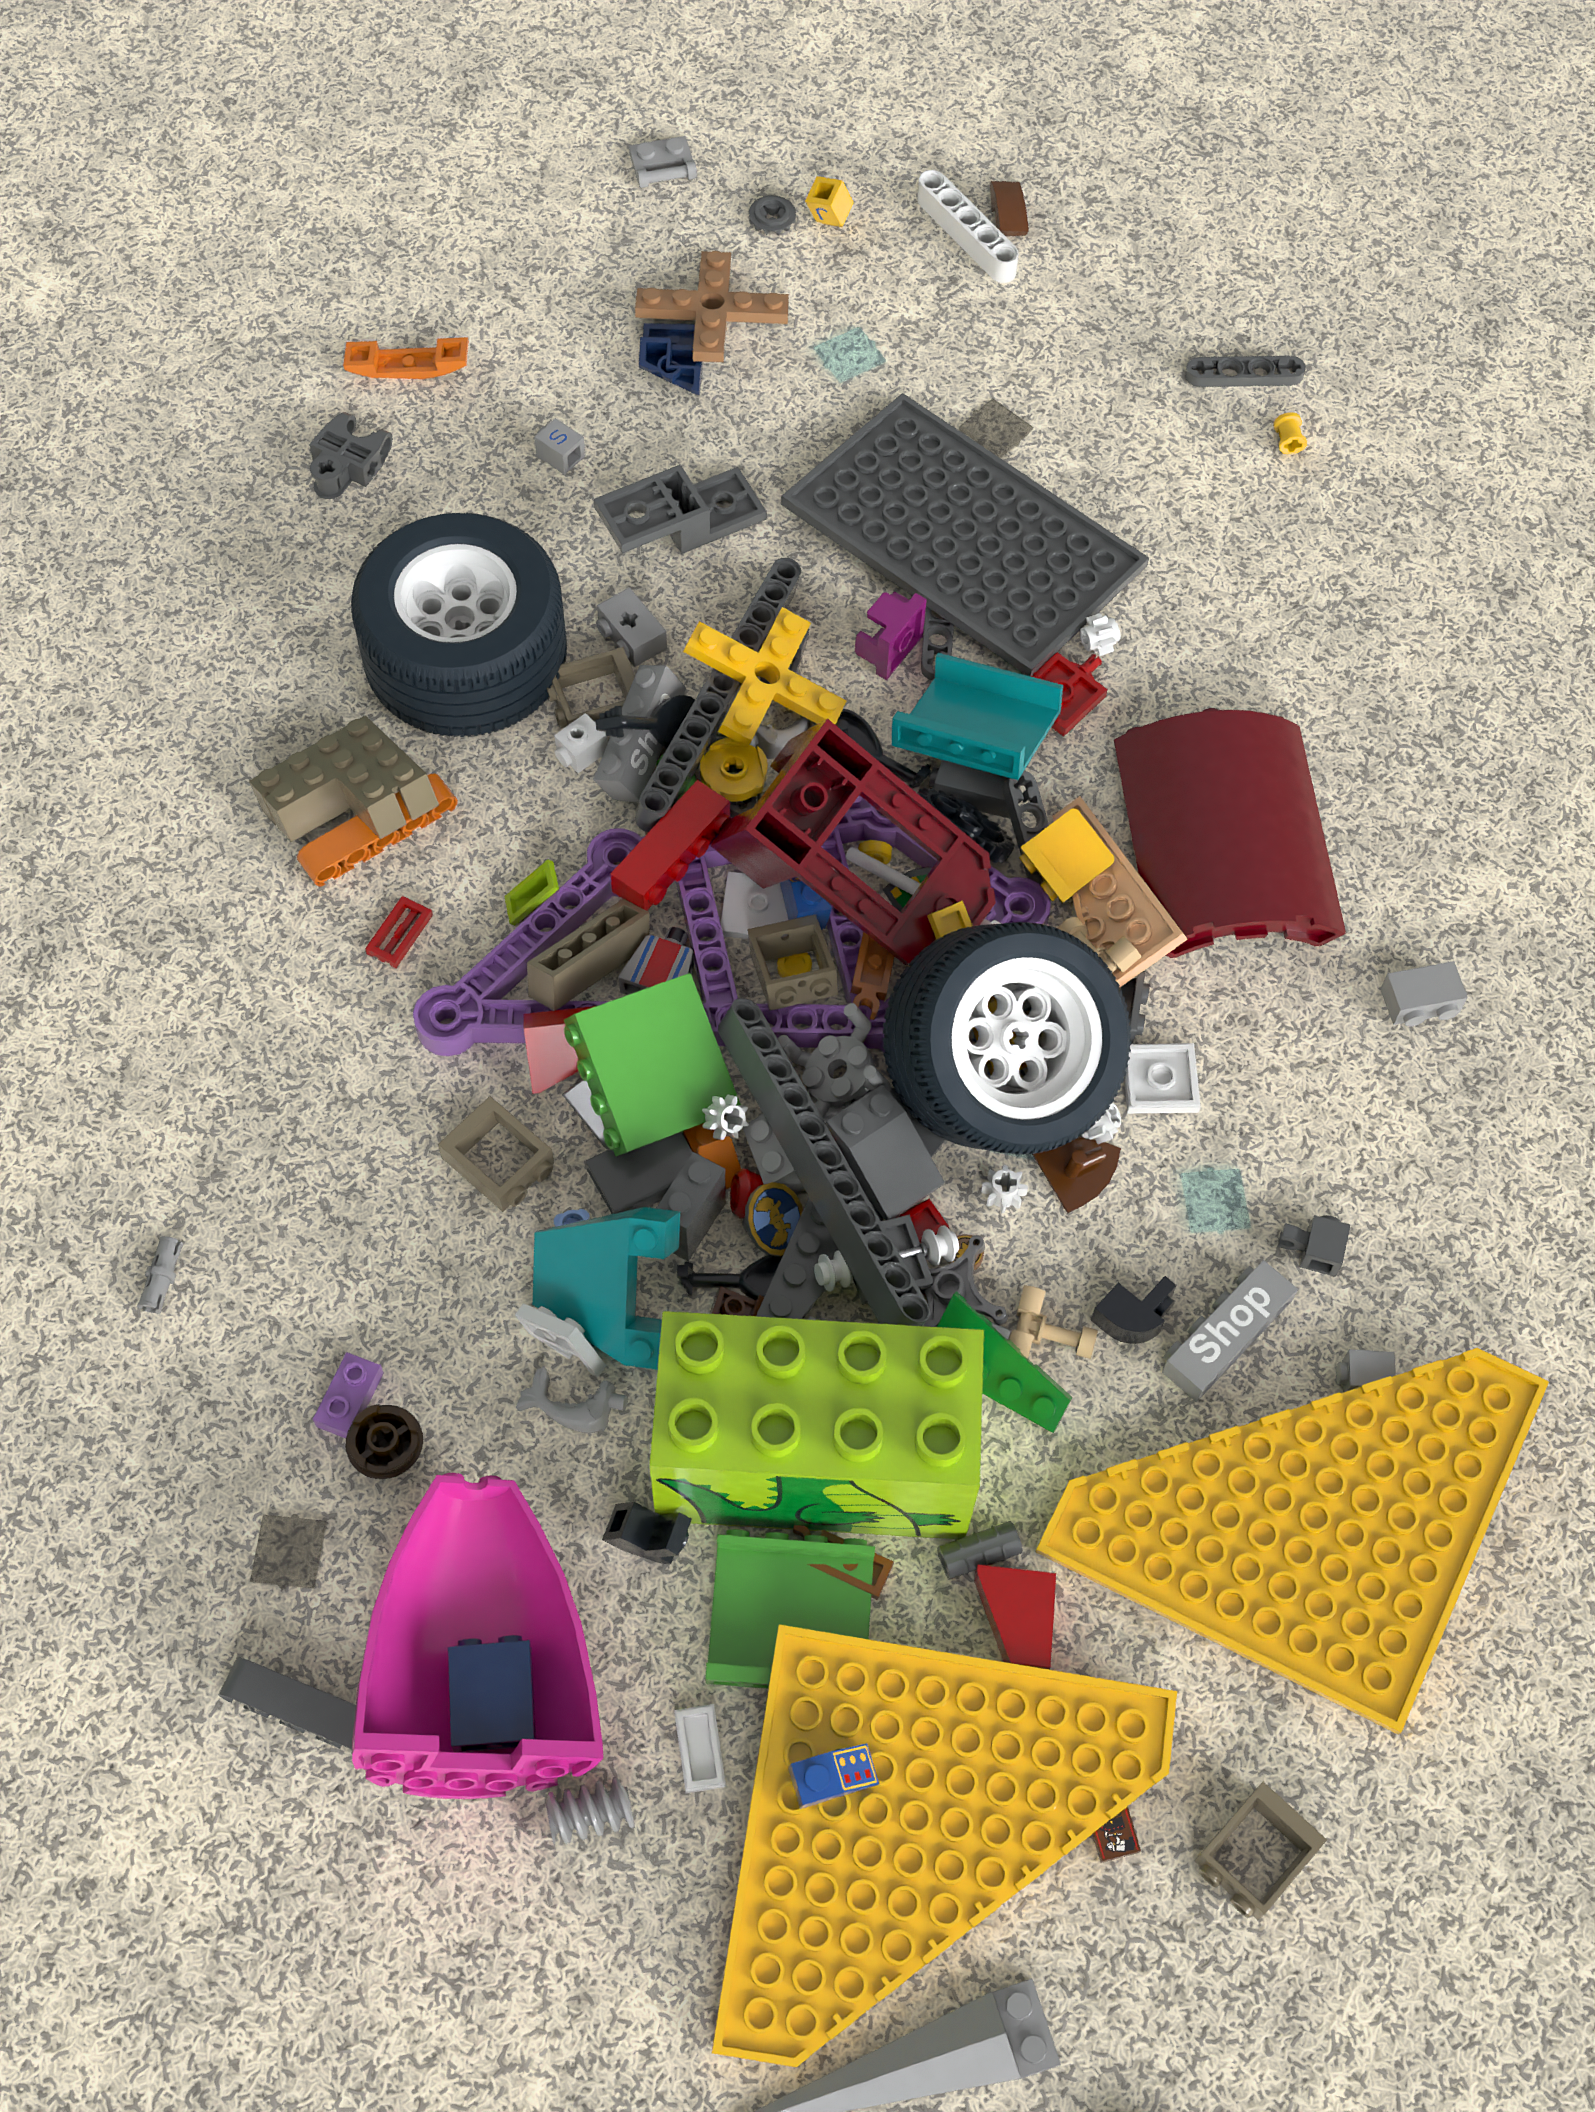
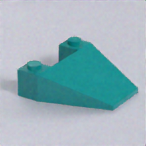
M643 1207L536 1231L534 1233L532 1305L538 1309L540 1306L547 1308L558 1319L563 1321L566 1318L576 1321L584 1328L583 1336L588 1342L621 1364L658 1370L662 1319L636 1316L638 1256L666 1259L679 1249L680 1211Z

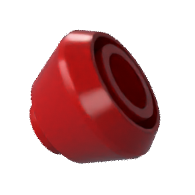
M741 1169L734 1174L730 1189V1207L732 1213L739 1219L745 1218V1206L750 1194L758 1186L764 1184L761 1175L748 1169Z

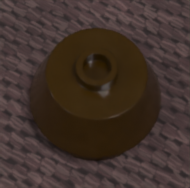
M372 1405L361 1411L354 1418L346 1436V1453L350 1463L361 1474L374 1479L394 1478L409 1470L419 1458L423 1447V1432L419 1422L409 1411L394 1405Z

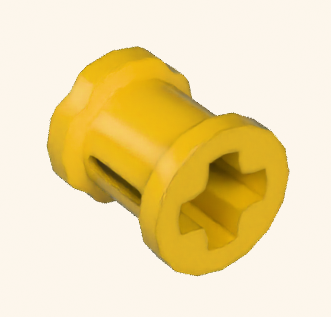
M1294 412L1278 416L1273 423L1274 430L1279 433L1280 441L1278 447L1283 454L1298 453L1307 446L1306 437L1303 436L1300 429L1302 424L1301 417Z

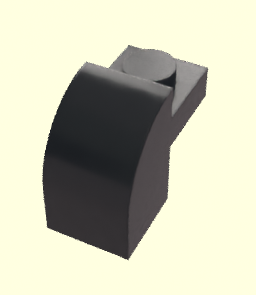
M1164 1276L1141 1301L1118 1282L1094 1308L1091 1321L1110 1337L1128 1344L1147 1342L1161 1332L1165 1322L1162 1317L1167 1314L1175 1303L1172 1296L1177 1285Z
M635 1501L615 1504L602 1540L622 1551L654 1562L672 1564L674 1556H679L680 1551L688 1541V1528L692 1519L680 1512L659 1515Z

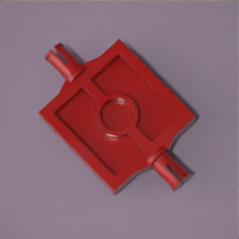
M1057 652L1031 676L1063 685L1061 712L1051 727L1063 737L1107 695L1108 689L1097 682L1091 674L1102 664L1100 657L1096 658V654H1092L1082 665L1069 661Z

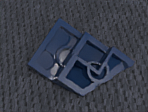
M644 323L643 337H640L639 368L693 394L700 395L703 362L693 361L695 324Z

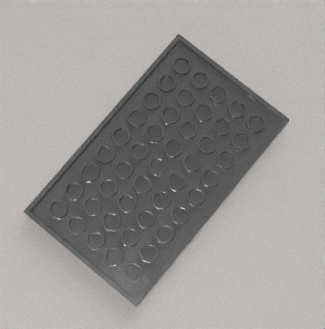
M904 393L900 394L781 496V505L911 596L917 593L926 598L927 607L1030 677L1087 624V617L1098 614L1147 567L1149 562L1148 556Z

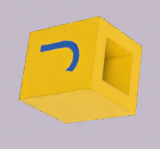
M816 176L805 200L817 222L837 227H843L854 203L842 180Z

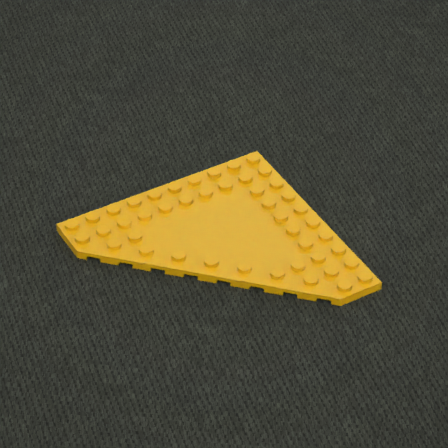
M1474 1348L1460 1355L1445 1360H1437L1393 1377L1388 1376L1347 1392H1339L1311 1401L1307 1405L1271 1414L1242 1426L1231 1427L1190 1443L1185 1442L1141 1459H1133L1106 1468V1470L1081 1476L1069 1480L1035 1552L1399 1735L1407 1721L1549 1381L1486 1351Z
M778 1625L711 2053L798 2067L875 2004L883 2000L908 1978L954 1944L955 1941L1044 1873L1059 1859L1067 1855L1091 1836L1092 1833L1133 1803L1144 1792L1166 1777L1170 1770L1177 1691ZM867 1743L879 1785L802 1809L799 1808L788 1770L791 1763L830 1751Z

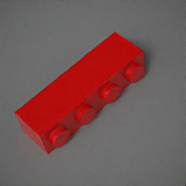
M697 780L610 873L612 892L646 911L652 905H658L665 897L668 887L674 881L678 882L684 877L689 864L696 857L700 858L706 853L710 841L721 832L731 819L730 801Z

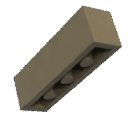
M622 899L527 962L528 997L555 1011L631 959L644 938L650 935V912Z

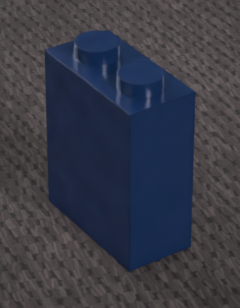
M508 1635L499 1637L498 1643L482 1644L481 1639H463L458 1641V1646L448 1647L450 1728L453 1751L463 1753L516 1748L521 1739H536L533 1663L530 1640L522 1641V1636Z

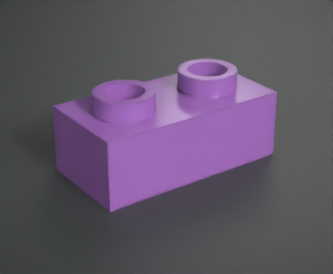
M346 1352L313 1417L315 1426L346 1439L347 1432L354 1418L367 1408L384 1374L381 1365Z

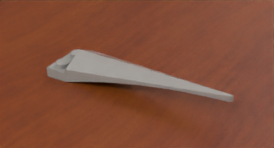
M1031 1978L990 1992L754 2112H845L1018 2080L1061 2066L1033 1979Z

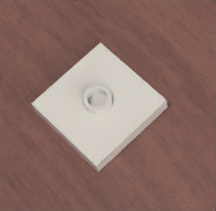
M728 872L721 917L723 937L748 939L747 929L788 920L780 883L763 889L744 873Z
M1194 1043L1131 1044L1130 1060L1127 1063L1128 1068L1125 1070L1127 1073L1124 1076L1127 1114L1199 1113L1201 1106Z

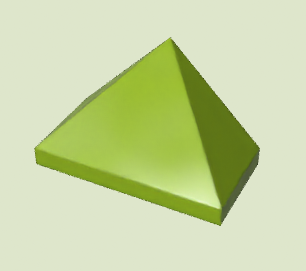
M547 859L504 896L509 924L517 925L559 889L552 860Z

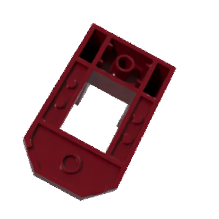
M829 719L791 738L770 765L779 774L754 808L731 818L710 845L763 889L798 877L904 965H908L916 955H919V952L937 940L927 915L963 901L972 926H977L983 922L996 903L994 888H991L988 870L991 868L989 853ZM859 795L938 860L901 912L821 847Z

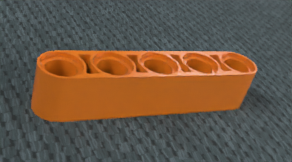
M429 774L427 776L439 806L412 820L398 791L395 793V796L406 820V825L379 839L356 815L302 847L298 852L297 860L316 886L322 887L326 885L324 882L333 877L335 880L354 869V864L361 860L366 862L383 852L385 846L389 844L395 845L409 837L416 828H424L442 817L440 814L447 810L453 811L458 804L457 798L438 774Z

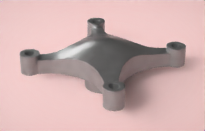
M972 1236L964 1254L953 1263L944 1267L929 1269L934 1283L930 1288L924 1289L930 1308V1317L924 1326L937 1327L955 1292L962 1295L967 1300L966 1303L978 1314L981 1313L991 1317L999 1325L1007 1321L1008 1316L1005 1308L995 1306L985 1300L974 1284V1264L978 1254L985 1250V1243L981 1236Z

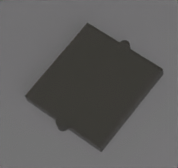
M992 398L981 409L974 410L973 415L959 427V430L1001 458L1014 446L1018 447L1020 441L1034 427Z
M293 1514L291 1517L263 1515L250 1582L278 1585L282 1590L287 1586L315 1589L327 1521L302 1519L297 1514Z

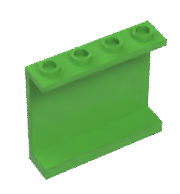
M691 973L581 1011L564 1019L566 1025L564 1027L565 1038L568 1044L574 1047L579 1059L577 1061L578 1072L581 1078L587 1081L592 1093L590 1096L591 1106L596 1115L601 1117L605 1127L603 1131L604 1140L608 1148L614 1151L615 1156L705 1123V1113L702 1109L708 1108L713 1103V1096L722 1097L724 1100L727 1095L736 1096V1106L741 1105Z
M738 1529L726 1530V1535L717 1534V1558L708 1663L706 1664L705 1675L706 1684L768 1689L778 1625L869 1639L871 1594L807 1564H826L872 1585L875 1546H867L866 1540L857 1538H846L843 1544L828 1543L827 1537L818 1535H807L804 1537V1541L789 1540L788 1534L778 1532L765 1533V1538L749 1537L750 1532ZM843 1564H858L855 1570L849 1571L843 1567Z

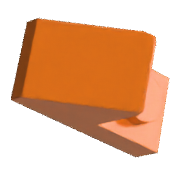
M704 1123L684 1130L683 1135L692 1152L725 1168L726 1189L731 1188L734 1174L741 1170L731 1137L726 1136L723 1140L713 1138L715 1129L703 1128Z

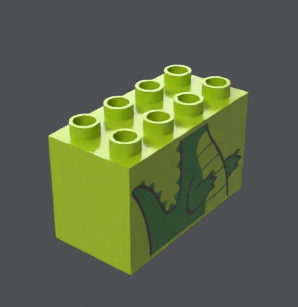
M663 1311L649 1465L655 1513L661 1515L680 1512L692 1519L690 1524L793 1530L795 1525L805 1526L810 1531L826 1530L838 1533L938 1539H960L966 1537L980 1487L984 1330Z

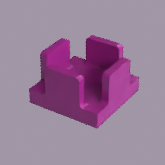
M895 591L891 595L887 592L882 593L867 611V618L884 628H881L874 637L863 631H859L856 635L855 654L875 665L876 675L886 681L923 637L927 599L917 593L910 600Z

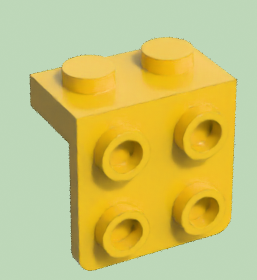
M1075 808L1067 811L1020 847L1023 854L1019 859L1031 874L1037 871L1043 878L1044 882L1040 886L1052 902L1057 898L1061 903L1065 902L1075 892L1114 863L1112 853L1079 810Z

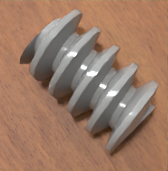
M617 1777L612 1778L610 1791L606 1790L601 1780L596 1781L595 1793L593 1795L590 1794L585 1784L580 1785L579 1796L576 1799L569 1788L564 1789L562 1802H558L553 1792H548L546 1808L554 1846L557 1833L561 1835L566 1844L571 1843L574 1829H576L582 1840L587 1839L589 1826L593 1827L598 1836H602L605 1822L610 1824L614 1832H619L622 1818L626 1820L631 1829L635 1828L627 1786L623 1787Z

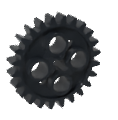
M924 787L918 791L917 794L986 850L992 862L1004 863V861H1007L1015 848V843L1012 842L1011 837L1006 835L1007 832L998 827V823L990 821L988 819L989 816L982 814L967 801L956 799L953 795L947 796L941 790L937 792L933 788L927 789Z

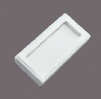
M714 1704L674 1710L686 1793L726 1787Z

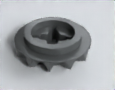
M780 196L761 197L754 201L749 208V223L754 224L756 231L764 230L766 236L770 231H775L777 235L780 234L781 230L789 231L791 224H794L796 220L794 205L789 200ZM767 214L771 216L778 214V218L771 217L768 219Z

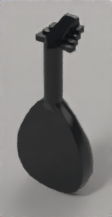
M687 695L671 697L659 704L649 717L622 715V707L615 706L605 711V713H599L600 719L595 720L596 730L606 731V736L617 738L624 737L623 729L649 730L653 737L667 750L695 699Z
M849 709L842 710L835 725L898 778L909 783L908 786L911 789H914L915 786L919 787L931 773V765L929 764L922 766L916 773L884 755L881 743L869 723L859 714Z
M766 1255L750 1264L740 1274L695 1273L693 1271V1263L684 1261V1265H677V1278L681 1281V1285H684L688 1296H692L693 1287L720 1288L722 1286L724 1288H738L747 1297L756 1300L759 1295L765 1297L783 1255Z

